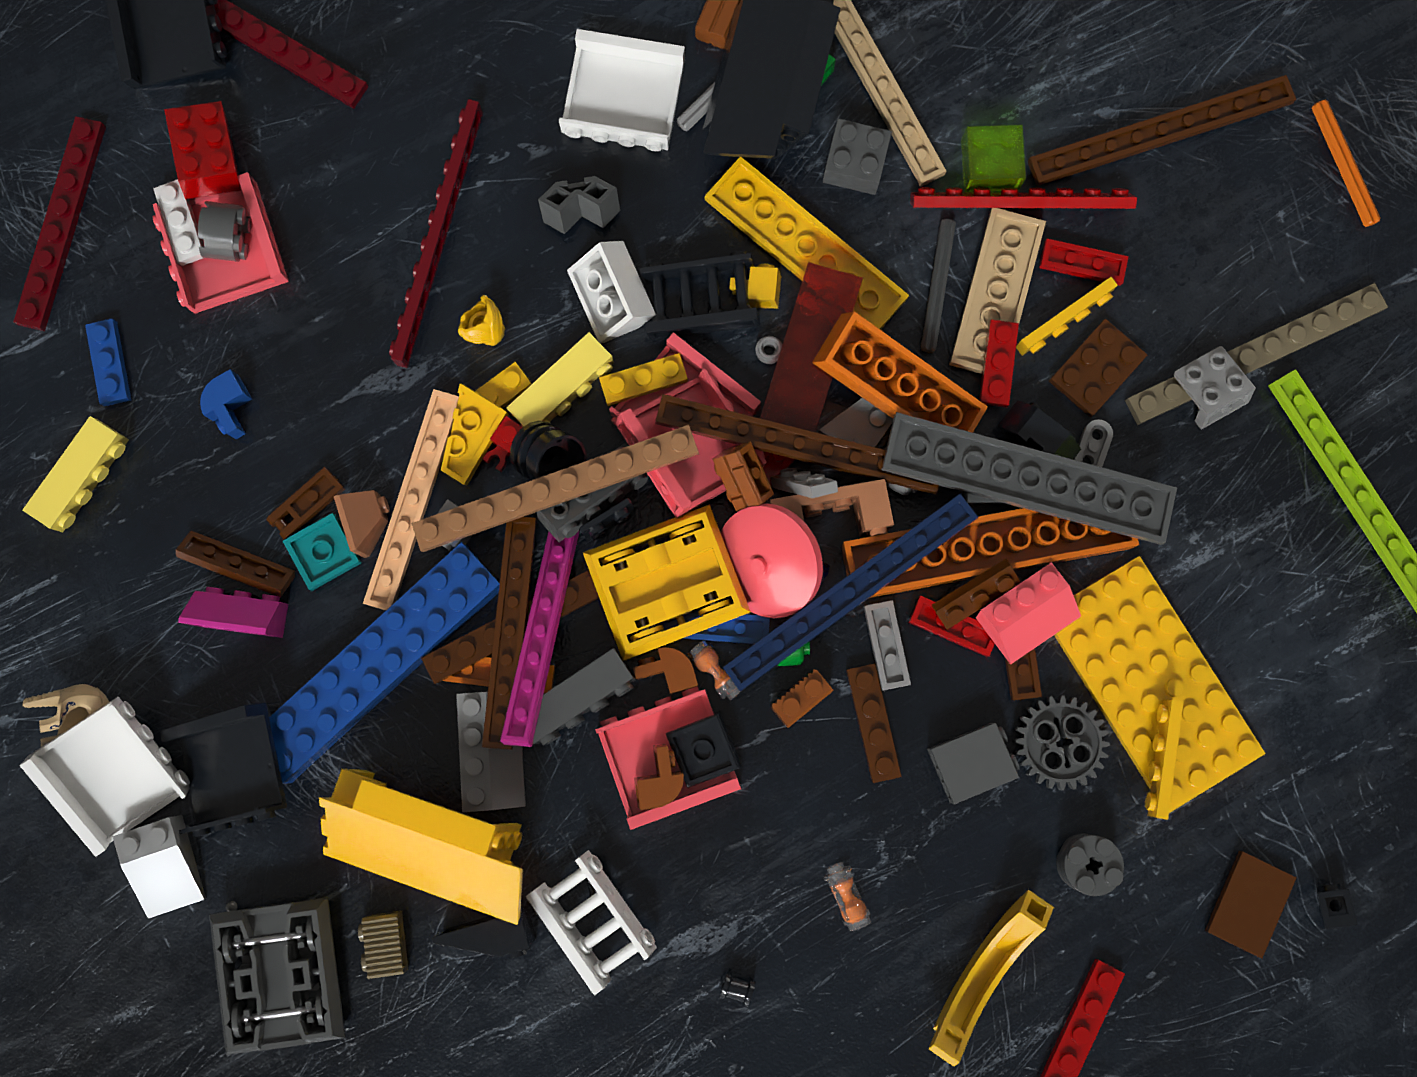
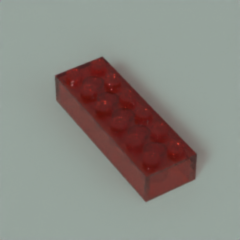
M808 262L760 419L817 432L833 377L812 362L840 315L854 311L862 286V277Z

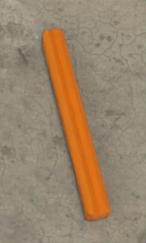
M1327 100L1319 101L1312 107V111L1365 227L1372 226L1380 221L1378 211Z

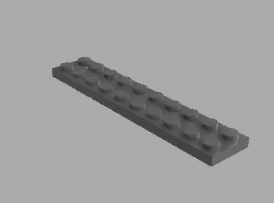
M897 412L894 415L881 468L883 471L1159 545L1166 543L1177 487Z

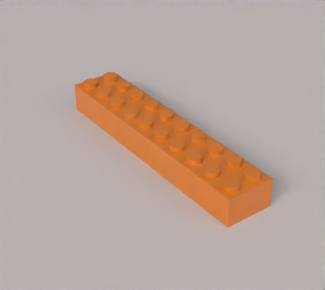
M1025 508L978 516V519L870 598L974 579L1004 559H1007L1013 570L1017 571L1048 565L1051 562L1054 564L1128 550L1138 546L1139 541L1137 538ZM911 529L843 542L841 550L847 576Z

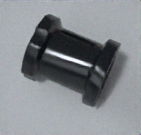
M727 972L719 998L724 1000L727 997L741 1001L743 1006L748 1007L754 991L755 980L744 981L732 977V974Z

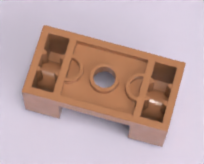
M885 479L838 487V492L816 498L793 495L771 499L769 503L792 511L803 521V513H805V517L821 515L822 510L830 508L833 509V512H841L850 509L849 506L853 504L859 537L887 534L894 525Z

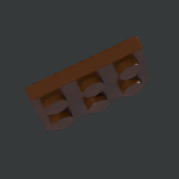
M1104 319L1049 382L1091 418L1147 357V354L1107 319Z

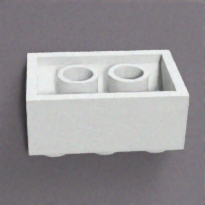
M623 241L599 242L567 270L600 344L640 328L645 322H648L656 315Z

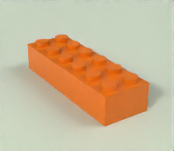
M855 311L840 315L812 362L892 419H894V415L897 412L973 433L988 406Z

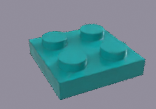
M334 513L283 540L305 584L311 591L362 563L359 556L350 551L344 529Z

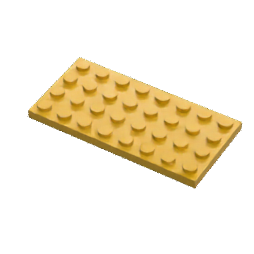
M1140 556L1073 595L1081 617L1054 636L1150 790L1152 781L1149 779V770L1151 764L1155 763L1156 751L1153 750V740L1155 735L1159 733L1160 722L1157 721L1158 708L1162 705L1163 700L1184 702L1169 813L1266 754Z

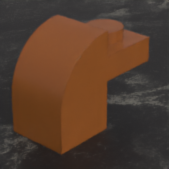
M658 648L661 660L655 661L654 656L639 660V666L633 668L637 680L664 672L670 694L698 686L690 660L682 652L673 648Z
M665 744L653 745L657 774L634 778L637 806L640 810L663 807L671 803L682 789L684 775L680 771L671 772V768L675 767V756L673 750H669Z

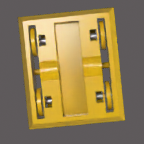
M710 505L583 552L623 661L751 612ZM669 535L670 541L656 545L655 540ZM648 543L650 548L635 554L634 548ZM731 596L734 604L731 603L730 599L718 603L716 601ZM710 604V606L698 611L699 616L702 617L685 622L684 615ZM674 619H677V622L679 624L678 626L670 628L665 631H663V625H659L649 629L650 626H653L663 621L668 622ZM642 630V632H639L631 636L630 639L632 643H629L627 635Z

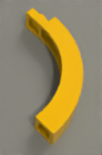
M1028 890L1002 916L977 949L951 991L933 1028L936 1032L928 1048L952 1066L960 1063L974 1026L987 1001L1017 957L1046 929L1054 908L1052 905Z

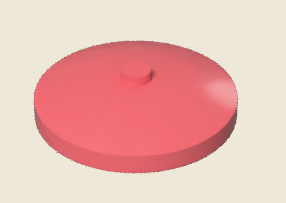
M763 503L738 511L725 523L721 530V536L752 613L767 618H783L798 612L813 600L822 580V556L814 534L800 517L782 506Z

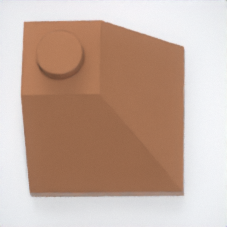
M374 490L334 496L350 551L363 558L369 557L388 523L386 513L390 512L385 496L381 497Z

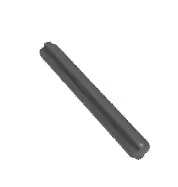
M942 219L939 228L921 342V350L929 353L935 352L937 348L956 222L952 219Z

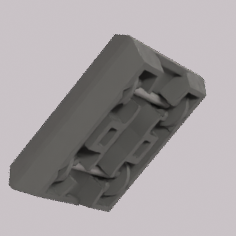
M328 897L209 915L226 1055L305 1045L346 1037ZM241 956L242 965L235 969V962ZM239 999H247V1006L243 1000Z

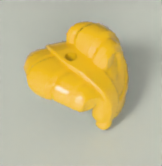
M482 295L480 297L482 300L461 316L458 333L467 342L495 346L504 337L505 326L496 304L488 296Z

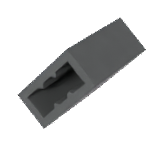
M989 723L927 749L950 803L957 804L1019 778L1017 770L1020 769L1018 761L1013 753H1008L1005 746L1008 739L1001 726L997 727L996 723Z

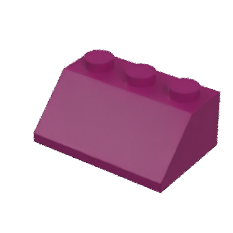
M206 587L205 592L194 591L178 623L198 627L283 638L289 604L279 602L280 597L262 594V599L251 598L252 593L234 591L232 596L223 594L224 589Z

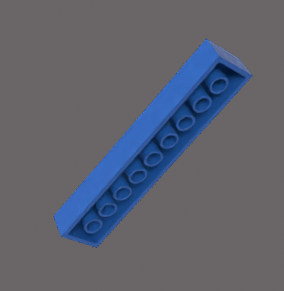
M462 542L458 544L269 717L282 784L294 782L423 663L422 657L436 651L499 593L500 581L468 546Z

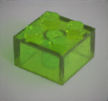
M1023 125L967 127L961 140L964 192H973L974 188H989L990 191H1001V188H1017L1019 190L1026 179Z

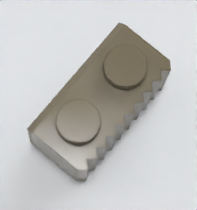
M402 911L363 917L362 923L358 925V937L360 942L364 941L365 953L361 955V967L363 972L367 971V978L400 975L407 972L408 961Z

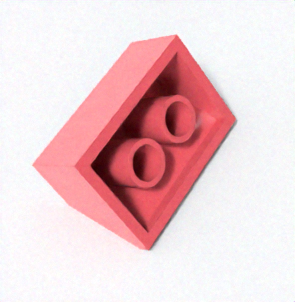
M1051 562L981 609L976 619L1011 665L1081 617L1069 584Z

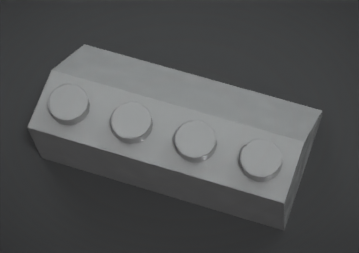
M488 692L457 694L462 812L526 806L523 746L513 745V750L482 747Z

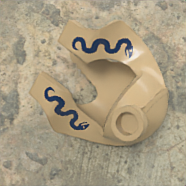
M78 684L48 692L47 694L43 693L31 698L28 697L23 700V707H57V715L39 721L41 733L58 729L57 735L40 739L42 747L109 703V700L99 688L87 684Z

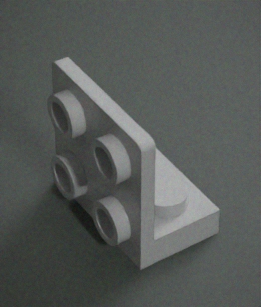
M1222 346L1215 348L1176 370L1174 373L1176 380L1198 406L1199 411L1195 422L1201 430L1248 404L1256 389Z

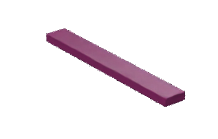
M579 531L573 537L564 538L560 542L548 532L500 740L503 744L532 747Z

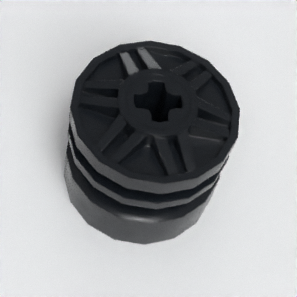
M535 421L521 428L514 437L510 448V461L514 470L532 481L587 461V453L583 443L573 435L562 431L549 422Z

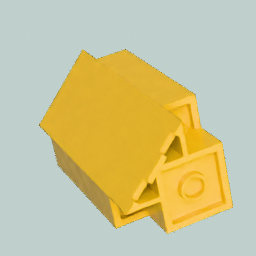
M341 769L332 798L319 797V804L325 808L326 815L324 814L321 817L322 835L327 836V841L323 846L324 855L518 925L521 912L522 868L514 866L510 859L513 850L519 847L522 839V833L520 832L521 824H490L387 788L386 783L373 779L375 773L366 770Z

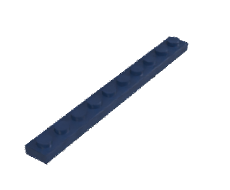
M959 494L723 667L739 691L744 690L978 519V516L962 495Z

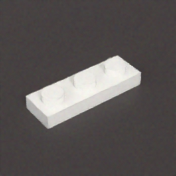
M178 179L153 188L177 263L184 266L203 259L200 255L199 247H204L202 239L198 238V226L190 201L185 199Z

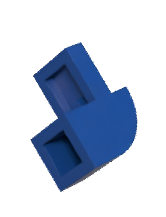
M230 369L215 377L206 385L200 400L201 411L205 417L216 422L219 430L224 435L228 434L238 439L246 434L233 410L251 401L252 398L240 376Z

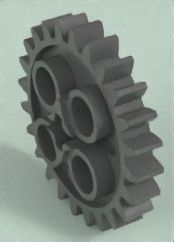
M1064 695L1058 696L1057 703L1052 696L1047 697V705L1041 700L1036 701L1038 710L1028 707L1026 710L1030 717H1019L1020 721L1025 724L1024 727H1016L1014 729L1021 734V738L1013 739L1014 743L1021 744V748L1014 753L1024 756L1019 765H1029L1030 767L1026 775L1031 776L1037 773L1035 782L1040 784L1046 779L1047 788L1052 789L1056 782L1058 790H1064L1067 782L1070 789H1076V780L1081 785H1087L1085 776L1096 778L1097 775L1093 769H1104L1099 759L1109 757V755L1102 752V747L1110 746V743L1102 741V737L1106 736L1109 732L1099 729L1104 720L1093 719L1097 710L1086 712L1087 702H1082L1076 706V697H1071L1068 703H1066ZM1054 717L1058 719V729L1054 724ZM1070 717L1074 718L1077 722V729L1074 733H1070L1066 728V722ZM1043 723L1050 730L1049 736L1045 740L1041 739L1038 735V728ZM1060 738H1065L1066 744L1062 745V747H1057L1056 742ZM1077 746H1081L1085 751L1084 758L1079 762L1073 756L1074 749ZM1050 752H1053L1057 757V763L1053 768H1049L1045 763V757ZM1065 757L1069 761V768L1065 767Z

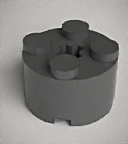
M205 201L204 203L208 208H201L198 221V238L204 240V247H199L201 257L236 262L240 261V259L246 260L248 244L244 243L245 233H250L251 217L246 216L245 208L242 205Z
M1079 833L1069 837L1063 843L1056 858V866L1061 879L1069 887L1089 896H1102L1108 894L1122 883L1124 861L1119 849L1113 842L1101 836ZM1089 859L1094 860V864L1091 865V870L1087 869L1085 866L1090 863Z

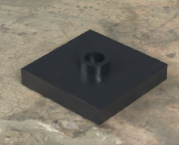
M720 712L666 733L680 771L684 775L687 788L742 767Z

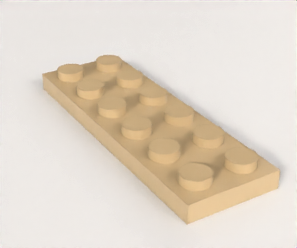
M992 208L990 210L951 355L950 366L982 374L989 321L992 319L1014 323L1020 322L1046 221L999 208Z

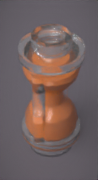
M703 640L687 654L691 659L690 662L698 670L712 674L714 686L721 695L720 698L723 700L725 697H728L731 701L741 691H739L726 671L720 667L719 656L713 649L714 646Z
M839 862L828 867V874L823 877L832 889L843 917L842 922L844 926H848L849 931H855L871 923L869 918L871 912L861 899L853 874L851 873V866H844L843 862Z

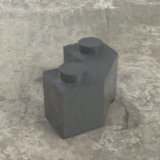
M596 176L585 177L584 182L568 184L567 180L555 182L538 199L543 222L564 234L581 217L604 228L620 211L617 188Z

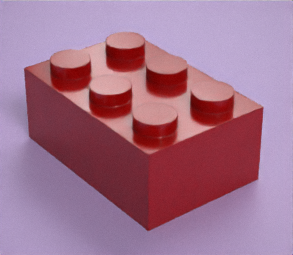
M222 102L164 109L178 182L185 199L242 190L238 179L239 174L229 126Z

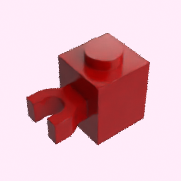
M506 416L490 437L496 448L487 452L483 460L489 464L492 458L499 457L500 463L496 466V469L502 473L507 465V458L510 456L513 439L523 427Z

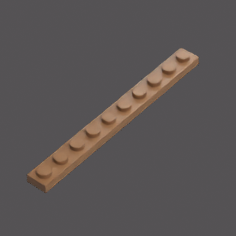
M686 425L411 524L420 551L425 552L698 455L699 452L690 426Z

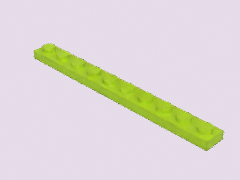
M1295 369L1268 385V387L1417 613V553Z

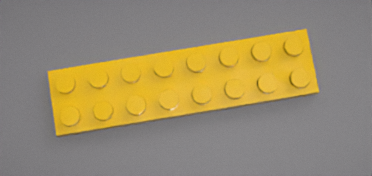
M742 157L737 159L705 195L706 202L841 314L855 311L881 330L908 299L909 295Z

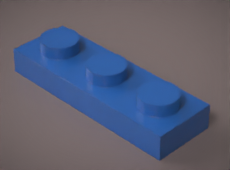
M108 319L86 324L99 404L109 406L131 401L117 321Z

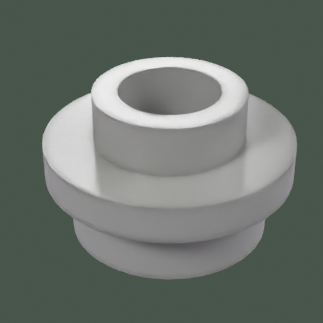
M765 336L756 345V356L763 363H776L783 355V345L778 338ZM772 347L775 352L768 355L764 352V349Z

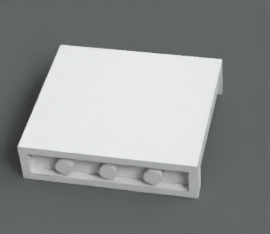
M577 29L575 36L577 48L563 118H559L561 132L572 138L585 136L591 137L597 142L615 141L626 147L639 145L645 146L651 151L668 150L685 63V46Z
M116 697L27 756L20 765L95 857L104 852L109 843L114 841L112 836L129 831L179 796L183 799L190 789V781L187 775L182 770H177L174 767L168 751L163 747H158L153 740L154 736L151 730L145 724L141 725L134 717L135 711L132 706L126 701L122 702L119 697Z

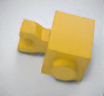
M759 264L758 267H750L749 280H746L750 306L752 308L778 309L781 286L779 269L771 264ZM730 278L729 289L732 290V295H736L735 278Z

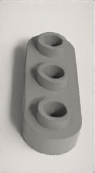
M1093 420L1085 426L1078 443L1081 451L1074 460L1083 462V457H1088L1091 460V465L1103 466L1113 438V430L1109 423L1104 420ZM1093 431L1100 434V440H1095L1092 437Z

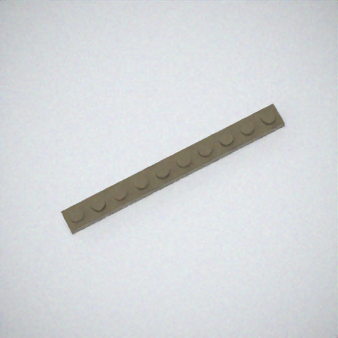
M1374 283L1234 348L1227 353L1246 375L1388 308ZM1172 377L1129 397L1125 402L1137 425L1192 399L1176 378Z

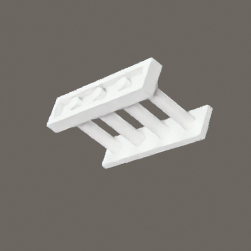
M588 850L575 860L580 867L553 888L548 887L545 882L529 893L526 898L591 992L595 995L603 990L612 980L609 975L611 970L638 951L645 960L650 957L657 947L653 935L649 930L642 927L603 871L601 861ZM587 878L597 893L569 913L565 912L559 904L558 898ZM604 902L614 917L588 936H582L575 927V922ZM622 927L631 942L603 962L599 961L592 951V947Z

